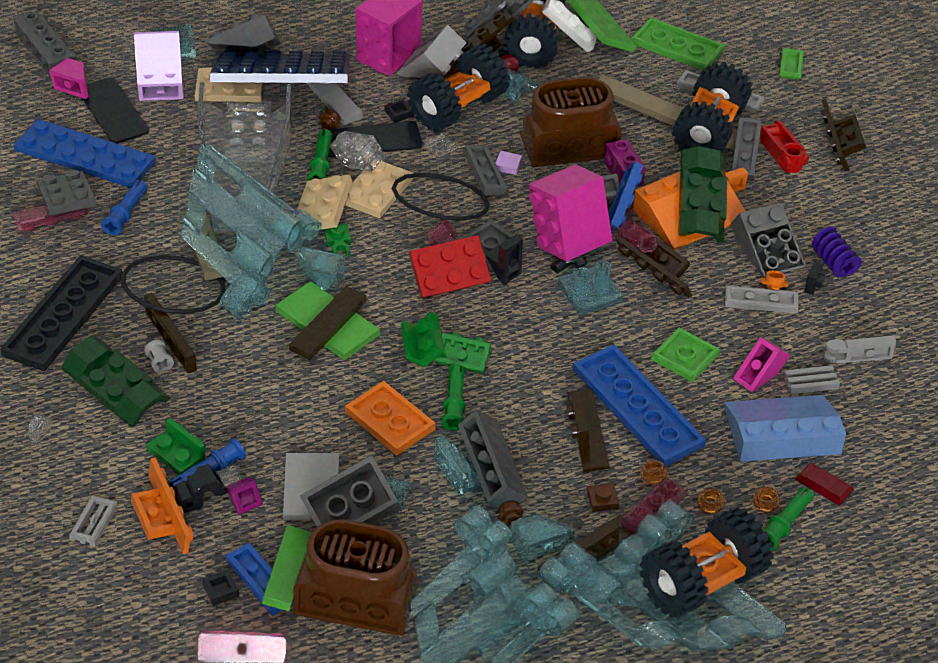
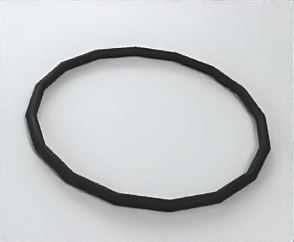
M406 174L397 178L391 188L396 199L406 207L423 215L442 220L464 221L477 219L486 214L490 206L487 197L473 185L441 174ZM408 178H439L470 188L482 197L485 207L483 211L475 215H441L425 211L408 203L399 196L396 187L399 182Z
M157 255L143 257L130 263L121 273V286L131 299L147 308L164 313L190 314L203 312L218 305L226 294L225 282L222 278H216L220 283L221 293L215 301L198 308L172 309L147 303L135 296L127 287L126 274L132 267L146 261L176 260L199 266L198 261L182 256Z

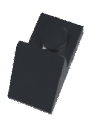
M518 235L503 241L500 245L486 253V258L499 281L504 285L522 273L523 239Z

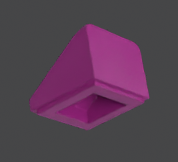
M247 477L225 486L238 515L263 505L254 479Z

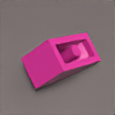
M67 58L49 70L54 89L84 99L89 97L88 80L83 62Z
M760 337L733 379L753 393L779 373L790 357V354L772 341Z

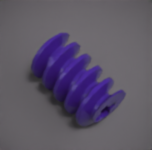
M825 227L814 237L812 241L813 250L818 253V256L822 258L823 262L827 264L836 277L850 276L860 268L861 258L856 255V252L851 249L834 227Z

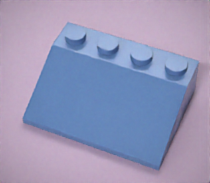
M824 395L724 402V408L740 462L842 454L846 432L840 415Z

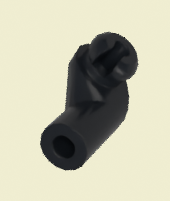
M580 255L567 262L559 258L550 267L558 274L572 264L575 265L576 269H581L587 265V261L584 259V255Z

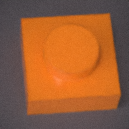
M744 167L726 173L725 177H727L734 192L746 189L748 172Z

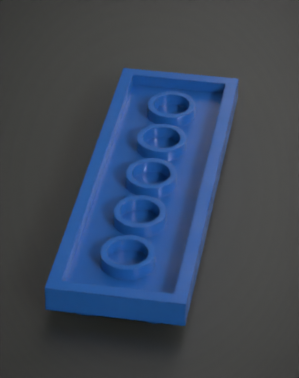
M37 119L14 144L15 151L73 170L83 171V173L129 188L132 187L136 180L140 181L156 163V156L41 119Z
M611 345L573 363V371L592 389L596 396L663 467L705 447L706 439L615 345Z

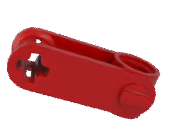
M780 120L775 121L771 125H761L759 140L781 169L788 173L800 172L809 160L805 148Z

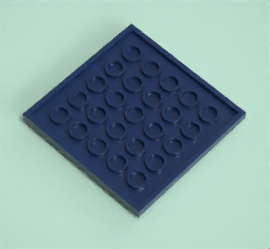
M225 50L224 53L220 54L210 72V82L347 83L350 54H346V51L341 50L333 51V54H324V51L321 50L311 51V54H302L301 50H291L289 54H281L280 50H269L268 54H259V50H247L245 54H238L237 50Z

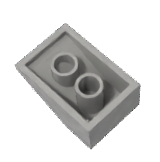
M446 25L421 43L396 74L402 77L422 78L429 73H438V75L441 74L443 76L451 68L450 62L452 60L456 61L463 53L461 49L466 42L449 25Z

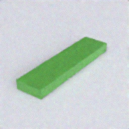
M287 525L262 604L285 611L290 610L293 601V588L306 553L308 538L312 532Z

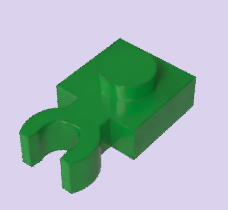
M347 223L338 224V227L324 229L327 247H332V256L337 258L338 251H344L346 257L350 256L349 245H351V238Z

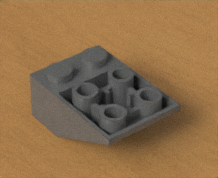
M261 13L249 17V21L243 24L237 22L230 25L229 30L223 33L216 31L209 35V39L205 40L213 49L240 51L259 50V52H263L281 44L271 20L265 14L261 15Z
M782 202L741 212L731 222L738 243L763 278H766V273L771 270L786 273L806 267Z

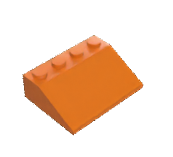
M680 172L635 190L633 211L673 250L708 236L699 233L679 236ZM728 180L725 228L731 226V222L739 213L745 212Z

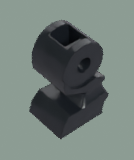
M209 463L197 467L193 475L187 476L188 481L180 482L173 487L175 501L178 506L182 507L184 513L202 508L203 493L206 491L212 492L215 496H222L228 493L220 475Z

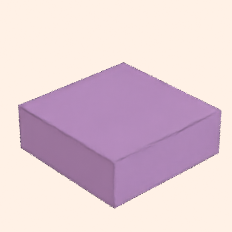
M500 151L495 163L499 172L517 175L522 162V155Z

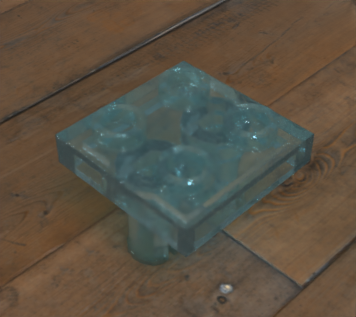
M608 261L597 262L595 267L589 269L580 267L578 270L576 268L574 273L558 277L559 287L579 316L623 303V294L610 277L611 264Z

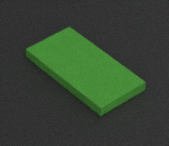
M566 0L602 44L626 51H634L637 45L598 0Z
M652 17L631 38L639 47L700 70H704L707 65L711 66L725 50V45Z
M310 281L276 304L275 310L303 330L334 297ZM355 313L324 346L343 360H346L378 337L380 329Z

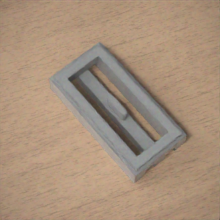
M833 365L784 370L783 377L790 394L839 389L840 386L839 380H836V372L833 373Z
M92 495L69 535L70 541L75 542L79 540L82 544L90 543V546L96 547L118 507L117 502ZM96 504H100L84 534L80 533ZM106 506H108L107 509H106V511H105V513L103 514V516H102L100 522L98 523L96 529L94 530L92 536H90L91 533H92V531H93V529L95 528L97 522L99 521V519H100L102 513L104 512Z

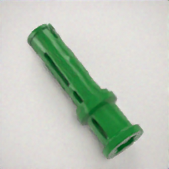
M325 129L324 136L323 130H320L318 133L315 156L309 164L311 171L307 175V181L327 178L326 173L330 169L328 155L333 137L332 132Z
M457 363L449 367L447 398L443 402L445 415L442 417L441 424L446 430H460L458 425L465 420L462 416L466 408L462 398L465 368L462 365L460 370V364Z
M806 487L799 488L778 515H773L769 518L768 525L765 529H762L763 532L767 531L769 534L767 541L772 542L773 548L769 549V551L777 549L780 539L790 533L791 524L814 499L813 492L808 489L805 495H802L806 491Z

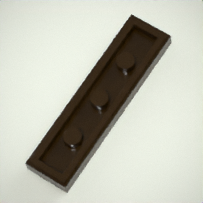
M346 286L289 344V351L311 360L367 302L366 295Z
M153 293L144 295L145 302L162 307ZM145 307L146 315L185 371L189 374L197 371L195 353L167 313Z

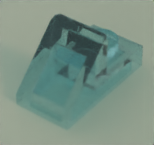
M508 69L509 71L506 73L510 75V80L508 81L510 86L502 95L516 103L523 91L526 92L527 89L535 91L539 84L524 74Z

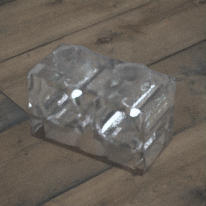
M343 131L337 135L336 140L330 145L341 165L345 167L372 172L386 157L372 135Z

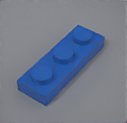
M636 161L626 167L609 210L611 232L623 226L626 220L625 211L632 204L635 197L632 194L634 188L639 185L643 177L641 173L643 165Z
M247 543L227 554L226 562L262 604L272 568L250 543ZM262 604L271 616L283 611L282 609Z

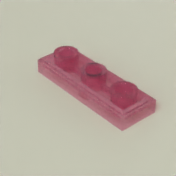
M41 206L12 214L18 230L31 231L36 226L45 224L52 226L62 220L80 219L83 215L88 214V209L84 208L49 216L46 206Z
M665 478L622 518L621 525L644 538L687 496L688 490L678 485L675 481Z
M200 630L198 661L285 663L287 634ZM243 643L248 649L241 650L238 644Z

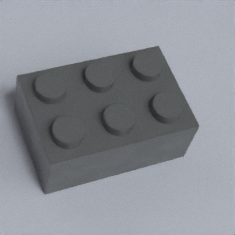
M372 455L300 495L317 527L325 522L336 519H346L373 525L401 509L396 496Z

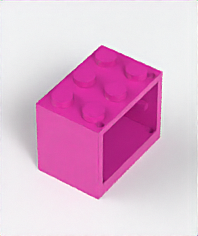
M366 0L356 7V60L376 69L378 72L391 76L403 66L422 43V0Z
M575 164L529 184V198L533 206V221L537 230L536 240L541 249L567 262L612 241L603 176Z

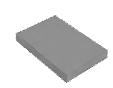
M286 453L283 520H313L300 495L339 474V453Z

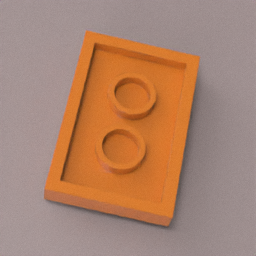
M382 381L345 405V413L396 456L436 430V423L385 381Z

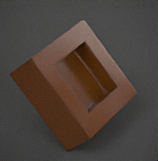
M614 483L587 486V494L592 512L619 509V500Z

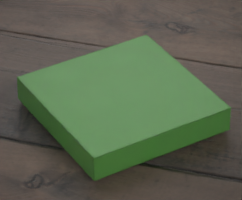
M678 328L651 355V360L694 382L720 355L721 349Z

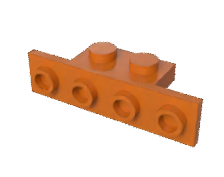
M151 458L148 478L153 490L132 493L131 503L148 540L174 535L182 553L188 554L190 542L193 541L192 528L185 523L183 509L175 501L173 487L168 486L164 468H160L156 458Z

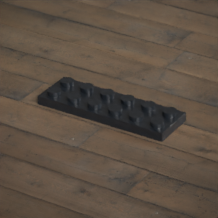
M80 255L0 348L1 356L46 371L120 281L122 269Z

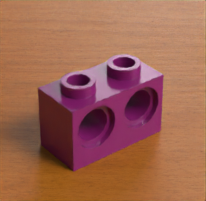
M628 139L606 143L604 163L610 173H617L619 183H621L626 167L636 161L643 165L641 171L643 177L639 185L635 187L643 186L645 165Z

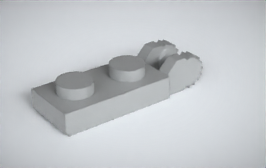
M893 335L845 341L841 339L829 340L826 343L827 352L824 354V359L830 364L892 359L896 339Z

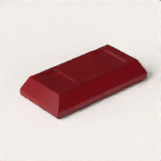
M812 462L795 478L796 481L839 506L854 491L851 485Z

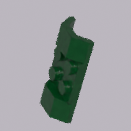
M697 146L682 150L679 236L699 233L714 236L718 243L724 242L727 215V177H725L726 158L720 150Z
M89 336L70 350L62 364V370L131 427H134L139 422L143 413L158 401L166 403L170 400V396L156 386L151 377L118 350L114 351L99 338Z

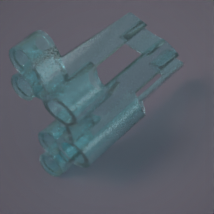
M201 143L197 168L194 166L188 191V205L186 216L183 218L181 237L231 283L222 295L220 305L238 320H241L243 315L250 313L253 305L260 306L268 299L270 289L265 286V281L269 277L275 263V258L280 251L285 248L289 252L295 253L301 248L305 239L312 240L318 235L322 225L305 210L292 209L211 145ZM216 168L243 188L236 198L214 182ZM206 210L236 233L237 244L234 250L227 252L202 232Z
M672 499L667 500L660 507L656 516L654 514L646 516L638 527V534L632 535L621 542L616 548L614 555L598 562L594 556L574 541L562 550L559 558H549L539 571V577L560 594L572 593L641 647L661 649L669 643L680 642L690 651L734 648L735 643L739 639L748 636H760L765 641L785 636L786 623L733 582L707 595V600H715L732 614L717 618L709 624L693 611L680 618H670L669 614L664 615L661 613V607L656 608L654 606V599H649L647 595L649 591L643 587L642 582L645 580L640 577V571L643 570L640 567V562L643 561L641 558L646 553L670 541L679 542L682 546L685 545L680 539L693 522V515ZM613 605L638 607L654 621L638 627Z
M474 505L454 522V528L466 547L410 601L413 625H415L420 663H459L474 649L481 654L485 663H515L543 636H560L579 618V611L576 606L568 599L562 598L558 600L555 591L548 584L540 582L536 586L532 585L528 588L517 576L514 561L506 550V543L512 538L510 529L500 520L492 522L486 510L479 505ZM462 583H468L474 592L473 605L439 634L435 606Z

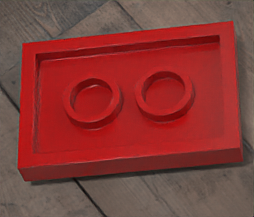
M479 235L409 252L422 299L491 282Z

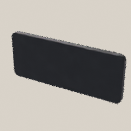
M108 77L88 84L89 97L81 99L111 142L117 144L149 133L148 126L114 78Z
M415 121L327 129L333 134L328 158L419 149L422 147L421 136Z

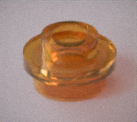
M657 460L646 462L641 470V478L650 484H658L667 477L666 467Z
M764 486L755 492L753 503L758 509L770 512L779 507L780 497L774 488Z
M706 488L699 494L697 503L701 510L707 513H717L724 507V497L718 489Z

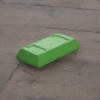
M782 49L781 78L796 80L801 78L803 50Z

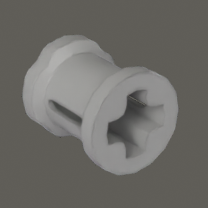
M153 340L144 349L145 355L152 361L153 370L157 373L170 370L174 365L172 356L166 351L167 345L162 340Z

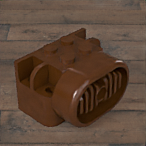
M578 77L548 81L535 89L532 96L531 114L523 119L525 131H520V136L532 168L605 159L606 143L621 140L622 134L621 127L612 108L613 92L606 83L595 78Z
M336 519L319 525L308 538L306 553L293 588V614L404 636L419 580H416L417 571L415 567L409 564V549L405 540L389 528L352 520Z

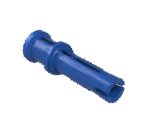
M136 180L122 201L111 208L110 215L101 222L102 229L106 233L119 235L122 231V225L130 220V212L148 190V186L144 181Z
M233 438L223 448L211 451L209 457L170 479L168 485L169 487H174L180 482L188 481V475H193L197 467L207 463L215 471L223 472L227 470L228 465L238 459L241 461L245 459V451L239 441Z

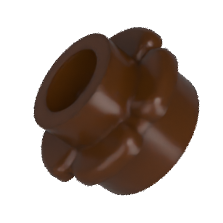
M326 110L323 114L319 115L322 127L326 129L338 128L340 117L334 111Z
M517 502L504 503L498 509V520L505 522L508 526L518 524L523 517L524 510L519 507Z

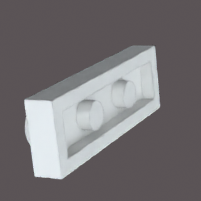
M546 0L542 13L586 52L594 49L597 36L591 29L565 8L562 2Z

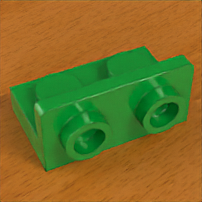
M430 311L416 325L405 320L401 323L405 357L410 362L426 367L444 351L438 314Z
M456 332L442 333L444 351L435 358V364L450 367V365L457 363L460 364V369L463 365L466 371L484 375L489 355H492L491 343L479 337L474 339L464 338L462 334Z
M171 418L165 420L166 431L146 444L147 451L178 475L206 459L203 441L199 437L191 435L182 424H177Z

